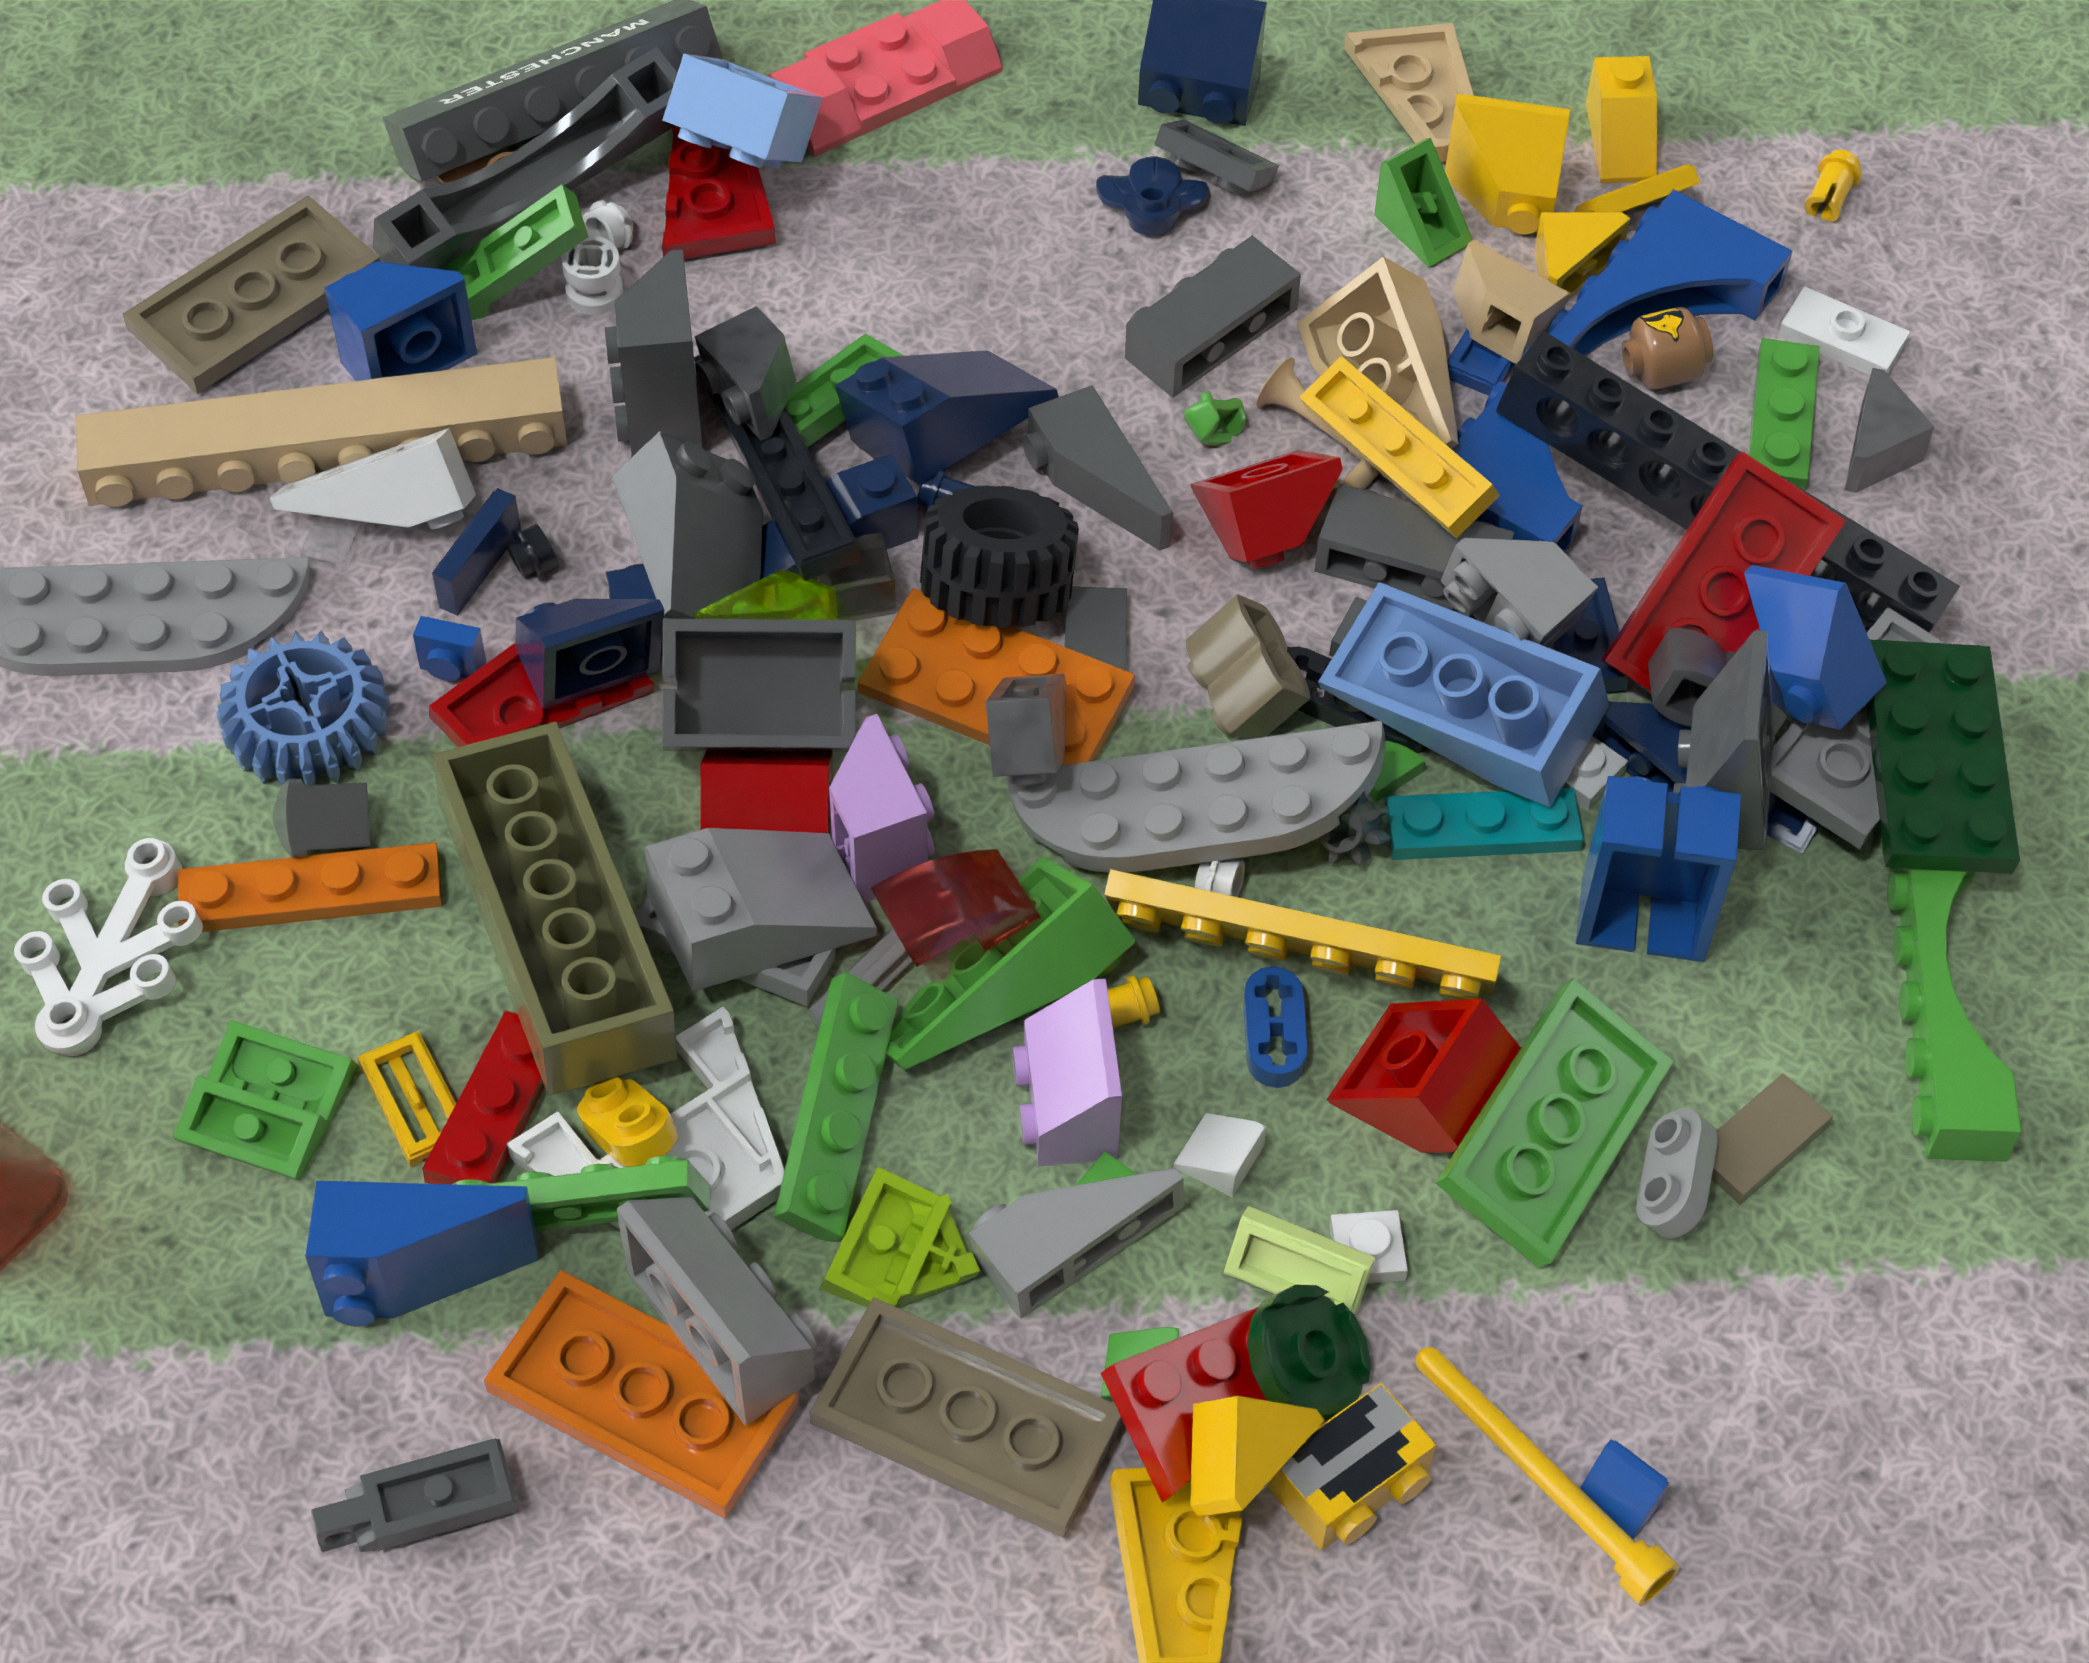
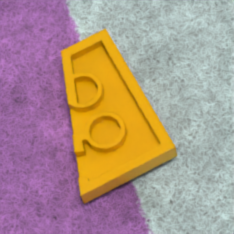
M1145 1467L1114 1469L1109 1485L1139 1663H1220L1232 1589L1230 1580L1235 1549L1239 1543L1242 1518H1240L1241 1511L1198 1517L1190 1506L1191 1479L1175 1495L1162 1503Z

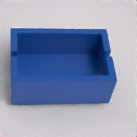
M1608 776L1581 882L1576 944L1634 952L1639 895L1651 896L1646 954L1705 962L1737 860L1741 794L1722 792L1709 786H1681L1679 793L1667 792L1668 784L1653 782L1644 777L1622 778Z

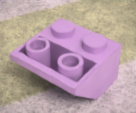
M878 714L864 719L829 787L832 841L864 903L928 881V857L935 854L933 840L927 827V822L934 820V810L930 797L922 783L913 786L906 772L909 771V760L905 747L897 734L888 736Z

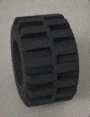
M983 485L975 486V488H961L952 491L951 495H942L935 500V505L929 506L926 512L920 573L921 591L925 597L930 598V603L937 609L947 611V615L958 620L970 621L971 624L1010 628L1011 626L1026 627L1035 625L1036 621H1048L1056 616V612H1063L1066 609L1072 596L1079 534L1078 523L1073 521V514L1068 509L1059 507V502L1049 497L1040 496L1039 493L1010 486Z

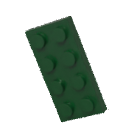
M1869 639L1887 681L1866 703L1885 867L2013 874L2020 862L1990 646Z

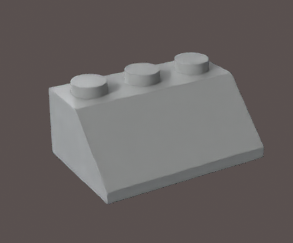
M693 1197L627 1201L617 1208L628 1275L745 1426L815 1380L813 1351L817 1349V1343L811 1330L798 1314L793 1313L789 1317L786 1316L774 1301L777 1297L776 1290L765 1271L755 1262L749 1266L743 1262L734 1250L737 1247V1243L730 1228L717 1213L714 1212L707 1216Z

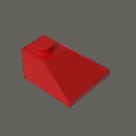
M1296 450L1191 483L1190 485L1229 558L1246 563L1249 562L1250 568H1261L1283 561L1285 559V550L1303 545L1338 480L1343 466L1340 457Z

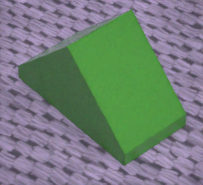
M1425 138L1381 163L1374 216L1426 266H1433L1466 247L1473 240L1431 138Z

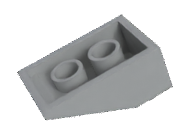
M706 828L646 846L647 896L692 992L871 938L877 934V927L829 833Z

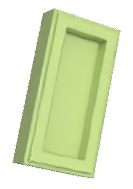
M1248 1206L1241 1216L1224 1274L1273 1294L1296 1284L1317 1285L1330 1292L1324 1296L1330 1298L1336 1305L1344 1303L1356 1315L1376 1257Z

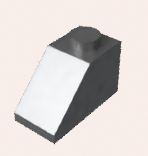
M1065 673L1003 678L985 701L993 777L1010 776L1011 783L1015 785H1031L1046 782L1049 780V773H1057L1064 761Z

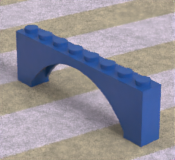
M1673 189L1658 208L1652 205L1645 211L1637 226L1636 234L1629 242L1623 239L1615 246L1605 270L1599 276L1595 274L1589 276L1578 294L1575 305L1569 311L1565 309L1560 310L1550 324L1547 333L1587 356L1602 344L1631 331L1632 324L1637 318L1677 307L1688 309L1694 316L1743 314L1755 321L1783 287L1793 250ZM1500 381L1491 391L1484 411L1475 420L1469 417L1461 425L1457 432L1459 444L1452 448L1456 454L1491 482L1500 495L1475 521L1488 522L1496 527L1513 531V540L1555 542L1565 553L1576 539L1583 505L1569 498L1557 473L1549 444L1495 412L1507 386L1506 382Z

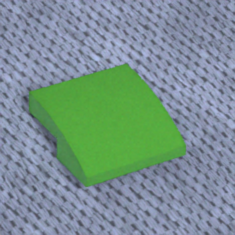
M230 1020L207 1078L197 1075L172 1138L176 1141L299 1181L352 1082L358 1064L351 1058Z

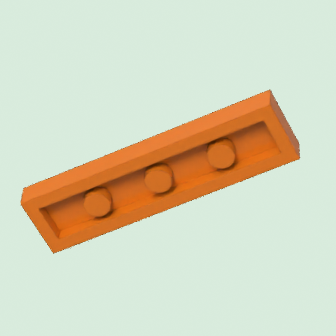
M437 842L309 855L299 858L290 857L178 869V901H186L193 905L202 921V932L442 907ZM188 919L178 921L179 927L185 924Z

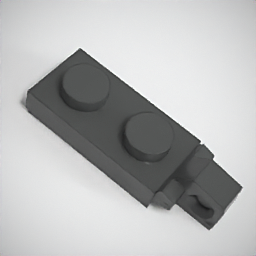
M500 1438L486 1440L360 1475L361 1483L345 1489L347 1500L311 1509L317 1541L322 1552L356 1542L360 1552L374 1551L377 1548L380 1551L519 1512Z

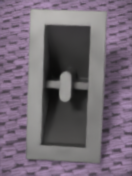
M1872 368L1865 390L1845 491L1857 493L1923 462L1935 428L1894 380L1882 369Z

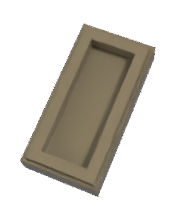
M1782 1073L1716 1131L1718 1142L1711 1180L1741 1205L1829 1127L1833 1116Z

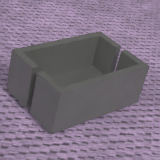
M663 618L664 682H677V690L662 689L663 751L848 752L856 737V690H843L841 694V683H854L856 678V620Z

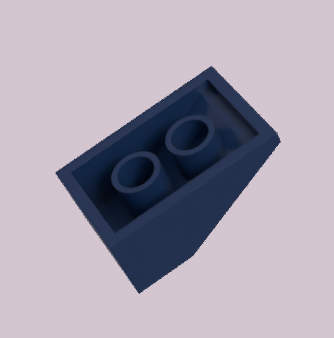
M988 350L882 357L862 365L856 370L855 374L835 385L850 439L861 450L876 459L892 453L905 476L918 485L937 475L938 471L945 470L1028 418V408L1059 397L1056 388Z

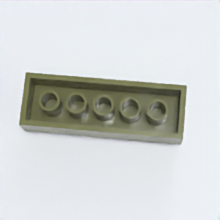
M557 722L432 754L440 808L548 1096L677 1059L674 1010Z

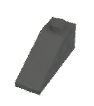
M1093 385L1028 408V434L1023 435L1022 443L1026 457L1034 469L1042 467L1055 487L1160 551L1170 547L1173 512Z

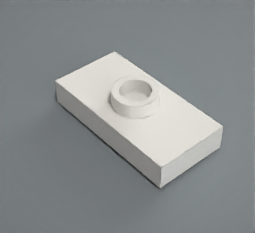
M1805 286L1783 319L1778 332V336L1791 342L1820 346L1819 354L1868 375L1871 374L1872 368L1885 370L1888 374L1907 344L1910 331Z

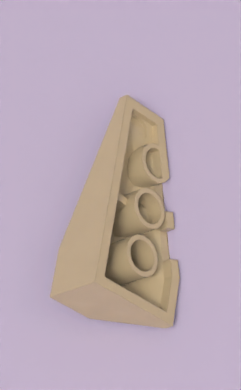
M1382 257L1297 322L1312 368L1319 376L1342 356L1449 448L1452 449L1459 444L1442 324L1426 281L1423 278Z

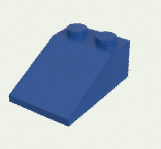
M316 1181L305 1257L324 1315L333 1317L336 1321L345 1325L366 1326L373 1323L375 1318L399 1317L539 1261L540 1246L527 1187Z

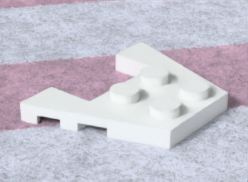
M723 1006L676 1036L677 1052L708 1090L670 1114L678 1131V1139L673 1148L664 1156H675L690 1161L710 1184V1211H705V1214L709 1216L714 1212L717 1213L730 1230H733L778 1200L785 1170L764 1110L760 1107L754 1090L751 1074L735 1036L730 1014ZM558 1111L507 1143L511 1159L515 1164L528 1172H545L558 1176L581 1173L583 1167L591 1164H610L619 1168L625 1167L617 1163L609 1154L597 1160ZM619 1222L610 1223L620 1229Z

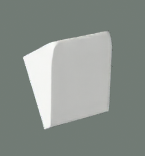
M1206 1113L1174 1162L1173 1168L1233 1197L1264 1147L1267 1127L1256 1121Z

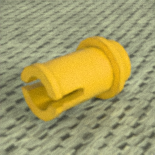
M1841 149L1832 151L1820 160L1818 180L1804 205L1805 211L1809 215L1815 216L1821 202L1825 201L1827 204L1820 219L1834 222L1839 218L1841 208L1850 189L1855 188L1862 178L1859 158L1855 154Z
M1131 974L1126 976L1125 984L1107 989L1113 1029L1139 1020L1141 1025H1147L1150 1023V1016L1160 1013L1158 999L1148 976L1136 979Z

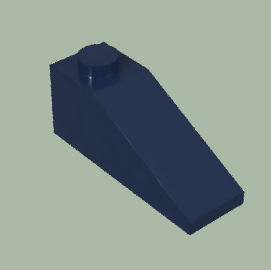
M892 453L838 472L825 481L859 545L862 559L918 539L917 495ZM773 519L762 526L760 596L803 581Z

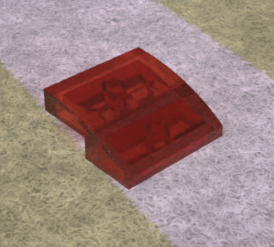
M997 849L974 850L936 858L908 868L871 887L873 894L916 967L972 933L985 952L1041 918Z

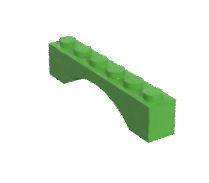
M1881 836V847H1882V853H1883L1882 836ZM1894 868L1895 871H1891L1888 878L1887 902L1890 910H1899L1901 926H1897L1894 932L1893 957L1896 965H1905L1907 981H1903L1900 988L1899 1012L1903 1021H1912L1913 1038H1909L1906 1045L1905 1066L1909 1078H1918L1920 1096H1915L1912 1105L1913 1133L1915 1136H1924L1927 1159L2007 1162L2021 1134L2014 1073L1987 1047L1969 1022L1954 990L1947 961L1946 926L1950 909L1955 900L1972 882L1975 872Z

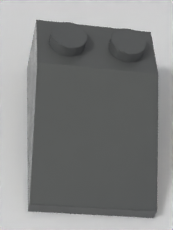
M659 431L612 476V480L655 597L660 599L665 609L664 617L669 619H759L763 511L753 488L755 482L752 474L738 460L725 459L703 450L692 441L684 442Z
M1754 630L1694 704L1691 730H1680L1679 768H1687L1686 783H1675L1673 792L1679 793L1681 786H1709L1718 791L1741 794L1737 849L1765 850L1774 753V731L1768 631Z

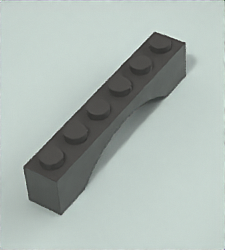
M658 47L653 48L612 73L595 91L565 117L515 152L464 178L440 186L422 189L374 218L373 249L382 261L386 263L444 270L450 261L561 184L571 191L675 127L676 125L663 121V116L677 71Z

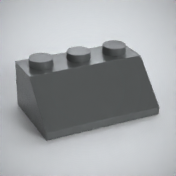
M683 249L671 250L614 301L616 326L605 327L608 364L620 363L621 365L610 367L613 403L625 402V405L614 406L618 442L630 441L632 457L659 431L684 442L692 441L703 449Z

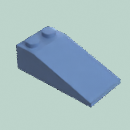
M1380 582L1318 681L1320 688L1382 721L1384 724L1490 783L1547 807L1552 806L1609 707L1601 668L1527 639L1520 641L1509 632Z

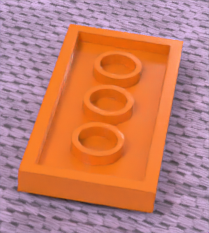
M912 588L858 681V691L863 695L990 745L985 701L1003 678L1065 673L1064 761L1061 764L1063 766L1096 760L1135 689V674L1012 626L1010 628H997L996 626L971 624L967 620H958L947 615V611L934 607L930 603V598L925 597L922 591Z
M561 1269L484 1379L488 1393L724 1519L732 1511L799 1406L798 1393H794L745 1426L668 1325Z

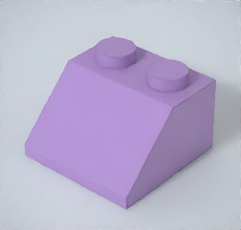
M1106 979L1091 980L1025 1019L1024 1046L1012 1047L1016 1087L1028 1086L1030 1104L1019 1105L1023 1145L1035 1144L1038 1167L1094 1162L1104 1152L1118 1159L1122 1091Z

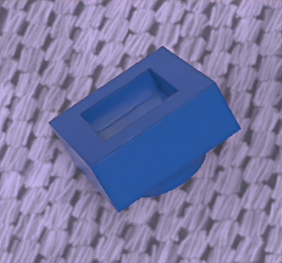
M420 616L413 633L420 669L427 670L438 679L454 681L459 677L467 678L486 664L480 628Z

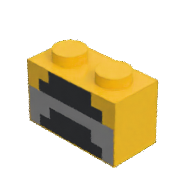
M1379 1383L1318 1427L1268 1482L1267 1488L1321 1551L1338 1539L1345 1545H1348L1359 1539L1372 1527L1377 1519L1374 1512L1394 1498L1398 1504H1405L1427 1486L1431 1480L1429 1472L1436 1444L1382 1383Z

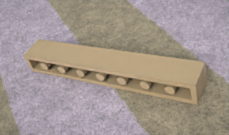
M555 357L75 415L77 471L88 506L103 504L109 507H120L128 504L131 500L155 497L182 499L195 492L219 489L240 492L249 489L252 485L276 482L291 483L450 428L461 458L470 462H481L493 455L517 452L537 455L546 453L552 448L568 446Z

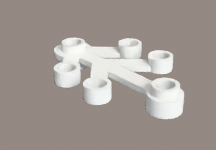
M145 838L137 841L130 847L125 860V871L129 878L98 937L85 912L88 906L87 898L77 882L71 879H60L51 883L45 889L42 896L43 904L52 919L61 923L81 966V970L69 991L56 967L60 960V952L47 933L42 931L30 932L21 937L15 945L14 955L25 973L33 976L45 1002V1006L36 1018L35 1032L46 1049L65 1056L82 1055L91 1050L99 1041L104 1020L146 999H160L169 994L176 983L175 974L168 961L163 956L158 955V953L174 945H188L200 936L203 924L193 905L186 901H175L166 905L158 915V925L129 938L149 897L166 894L178 885V869L183 868L176 853L168 843L155 838ZM72 897L66 904L58 905L63 899ZM188 919L182 926L172 928L178 921ZM44 949V952L38 957L30 958L36 951ZM132 967L130 970V980L101 992L109 977ZM161 972L156 979L145 982L151 974ZM73 1017L69 1022L61 1024L66 1019Z

